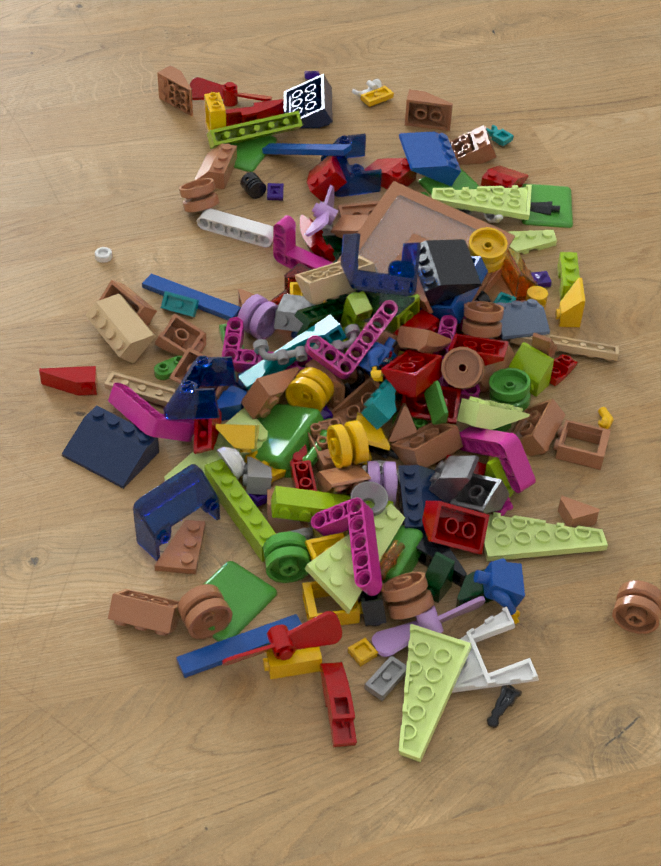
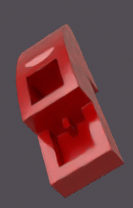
M284 100L255 102L252 107L226 110V126L284 114Z
M302 214L300 216V231L310 252L319 257L323 256L330 262L335 261L334 249L330 244L326 245L322 236V229L309 237L305 235L313 220Z
M305 444L299 452L293 454V459L290 461L291 480L294 488L317 491L311 461H302L303 456L307 455Z
M320 663L325 707L328 708L333 747L355 746L357 743L354 726L355 712L343 663Z

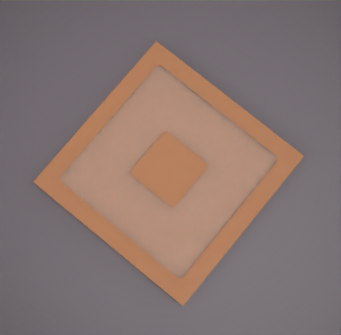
M393 181L337 262L360 255L375 263L378 272V284L363 290L371 292L372 300L380 304L387 300L398 303L404 296L402 291L398 292L394 284L397 281L395 274L412 266L416 268L410 247L426 240L465 239L468 247L470 236L475 230L490 227L501 231L505 235L508 249L515 235ZM493 272L486 274L481 284L482 286L479 287L472 301L476 300Z

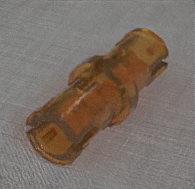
M394 540L387 553L381 556L380 570L382 581L385 580L390 569L395 567L399 555L405 549V545L402 542L397 546L398 540Z

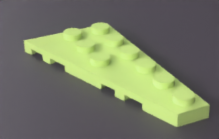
M554 230L509 231L508 233L515 235V238L506 251L505 259L513 258L518 253L527 254L529 250H542L556 246L557 239Z
M245 408L241 409L225 423L260 425L257 449L268 439V431L258 419H252ZM219 433L213 450L194 454L193 451L164 476L165 483L176 494L205 480L204 465L221 459L217 449L221 447L234 449V447ZM235 448L242 456L243 460H245L246 455L250 454L240 452V449Z
M392 504L388 505L382 513L374 516L379 562L405 519ZM348 534L309 562L305 567V570L347 614H349L362 592L355 584L350 535Z
M493 512V515L488 514L490 516L483 548L487 561H496L502 558L508 560L607 550L608 544L603 529L584 526L574 528L564 526L565 523L557 522L555 525L546 523V520L515 515L511 518L501 516V513Z

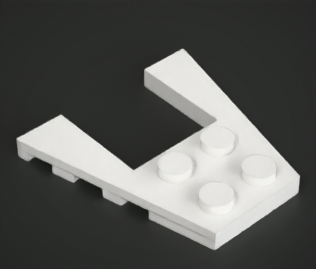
M507 606L494 617L492 615L484 620L485 623L481 626L467 631V635L460 639L471 643L472 648L452 693L539 680L530 658L491 673L487 672L476 642L515 628Z

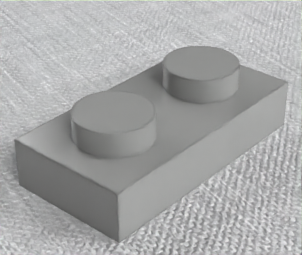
M391 655L365 683L364 689L383 701L406 675V665Z

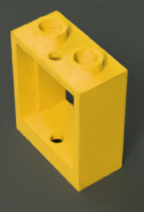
M220 92L204 94L205 125L207 131L226 127V110Z
M317 581L302 583V598L307 621L322 614L317 613L314 598L330 596ZM358 599L349 614L345 610L332 611L337 614L341 625L360 623V614H363L361 601L358 602Z

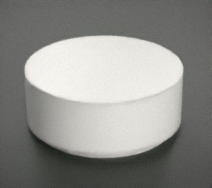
M107 247L98 248L95 251V259L101 263L109 262L112 259L111 249Z

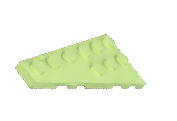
M512 185L511 188L480 186L477 189H469V187H463L462 190L433 188L431 198L453 208L529 220L532 185H526L523 188H518V185Z
M410 624L404 704L402 708L403 716L399 741L400 755L418 762L422 761L472 648L471 643Z

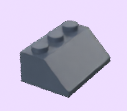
M528 299L521 302L496 303L504 307L503 319L500 320L502 332L499 336L502 340L531 337L534 333L540 335L550 334L544 307L538 301Z

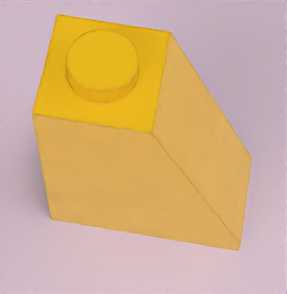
M320 647L298 649L288 660L276 659L272 650L266 652V658H263L264 671L269 672L270 679L320 672V663H322Z

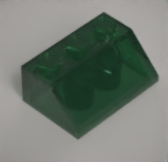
M364 292L373 309L370 318L374 316L380 306L387 300L394 301L398 306V311L394 317L415 301V297ZM384 308L387 314H392L390 308Z

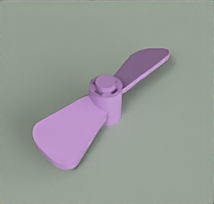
M329 186L324 203H316L312 209L313 216L316 219L306 231V236L313 235L327 224L331 226L338 210L334 209V186Z
M484 596L477 597L439 616L435 606H432L424 613L415 616L417 621L376 632L372 636L373 646L379 655L389 657L408 646L410 624L442 633L444 629L441 623L481 607L485 603Z

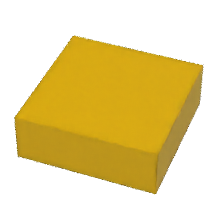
M366 638L348 647V653L360 667L378 657V651Z

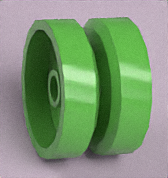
M505 368L494 372L489 380V400L523 408V411L526 410L531 401V380L529 375L516 368Z
M288 531L272 535L265 541L263 553L266 573L270 579L280 583H291L301 580L309 574L305 567L311 562V557L305 545L307 540L305 536L297 532Z

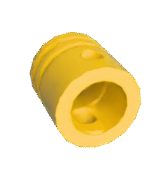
M532 286L527 290L526 301L534 299L545 310L548 291L541 286Z

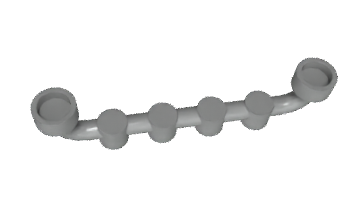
M350 324L345 327L344 331L349 339L348 341L335 340L331 345L341 353H344V349L349 348L360 334L358 325ZM259 339L253 343L256 354H260L263 359L268 361L278 360L280 365L287 364L289 358L296 357L299 362L306 361L308 358L304 346H298L295 350L287 351L280 349L276 353H267L269 350L267 340ZM315 344V345H314L313 347H311V348H312V349H318L319 347H318L317 344Z

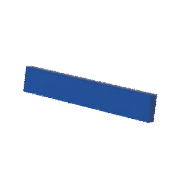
M270 143L262 148L263 154L344 156L352 150L351 144Z
M152 273L142 283V288L162 296L167 291L199 300L197 309L226 320L237 317L241 309L240 306Z
M294 614L176 657V661L184 678L222 665V660L230 656L270 645L267 632L273 626L286 625L290 631L302 623L298 615Z

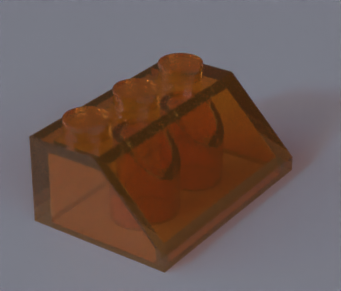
M509 246L505 254L504 264L500 268L502 270L501 277L512 296L517 297L516 301L526 300L528 288L538 286V283L533 279L531 271L525 265L524 259Z

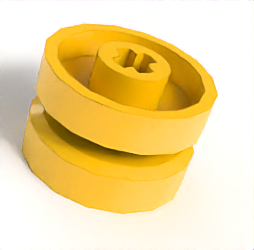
M484 227L475 230L471 234L468 249L471 256H481L488 270L487 273L499 270L504 264L508 242L501 231L495 228Z
M313 367L300 370L286 389V399L290 405L315 408L320 412L334 394V385L331 379L324 372Z
M349 421L344 426L342 424H335L328 427V450L336 468L349 467L351 462L358 465L368 461V440L365 430L359 421Z

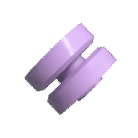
M258 294L248 298L238 314V318L243 321L244 331L250 333L258 340L269 338L276 330L274 329L278 305Z
M367 461L366 472L371 477L369 481L384 487L388 494V501H393V505H395L398 487L396 462L385 461L382 474H380L378 461Z

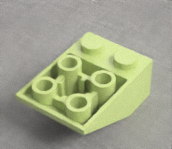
M470 396L469 399L462 398L457 421L493 430L527 418L530 414L523 412V408Z

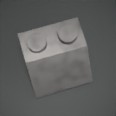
M284 294L276 310L274 329L298 332L303 323L294 316L297 310L314 306L315 304L307 301L304 296Z
M449 456L445 461L441 460L435 468L436 472L430 479L432 483L429 491L446 503H449L470 481L479 457Z
M473 473L470 481L458 492L450 504L481 513H489L501 510L510 494L501 479Z

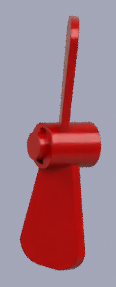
M195 77L190 82L192 100H204V94L211 92H220L223 104L228 107L236 106L238 104V97L259 101L272 100L271 96L239 93L237 85L233 82L221 85L200 77Z
M326 611L290 631L286 625L273 626L267 632L270 645L223 659L222 664L223 666L231 665L271 650L276 659L288 660L298 649L336 644L342 638L340 620L336 613Z

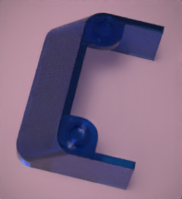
M366 134L343 135L337 138L333 144H351L352 150L344 156H336L347 183L334 192V196L345 197L381 192V169L365 171L364 167L360 164L349 165L347 158L365 156ZM322 155L321 161H323L327 156Z
M343 234L341 267L350 286L354 290L397 296H412L416 292L420 242L403 243L402 260L392 261L388 266V274L358 270L360 234Z
M197 357L163 409L165 418L169 420L219 418L215 388L199 389V387L237 385L233 357Z
M196 464L186 467L140 497L134 503L133 515L136 541L156 561L160 558L159 546L167 543L171 538V527L199 508L205 513H209L216 520L220 519L219 497L202 469Z

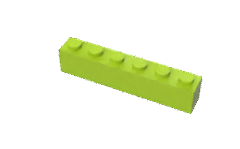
M299 111L213 129L207 133L210 149H214L221 143L236 144L298 130L303 125Z
M222 458L204 465L205 482L261 562H264L263 545L268 538L276 534Z
M275 486L271 498L272 517L311 522L312 517L316 513L351 499V496ZM364 501L370 508L374 507L373 502ZM388 501L387 506L393 505V501Z

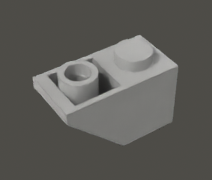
M247 457V464L244 465L242 475L243 486H246L247 494L267 495V489H271V467L252 457Z

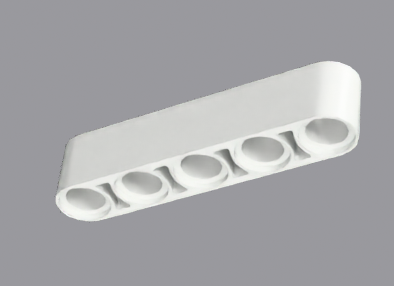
M211 208L204 210L197 219V225L203 230L266 248L273 242V226Z

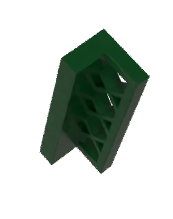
M335 299L297 310L294 316L303 323L297 336L329 315L341 324L344 305Z

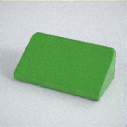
M435 381L424 392L433 425L446 423L448 419V410L440 383Z

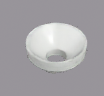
M221 447L217 449L219 457L223 459L236 479H239L243 475L245 465L242 456L235 448Z

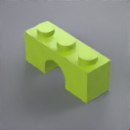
M560 252L557 271L558 278L561 279L559 288L560 301L576 280L580 278L576 252Z
M364 291L359 293L353 292L347 296L340 321L343 328L350 324H356L359 328L363 329L365 319L371 317L373 309Z

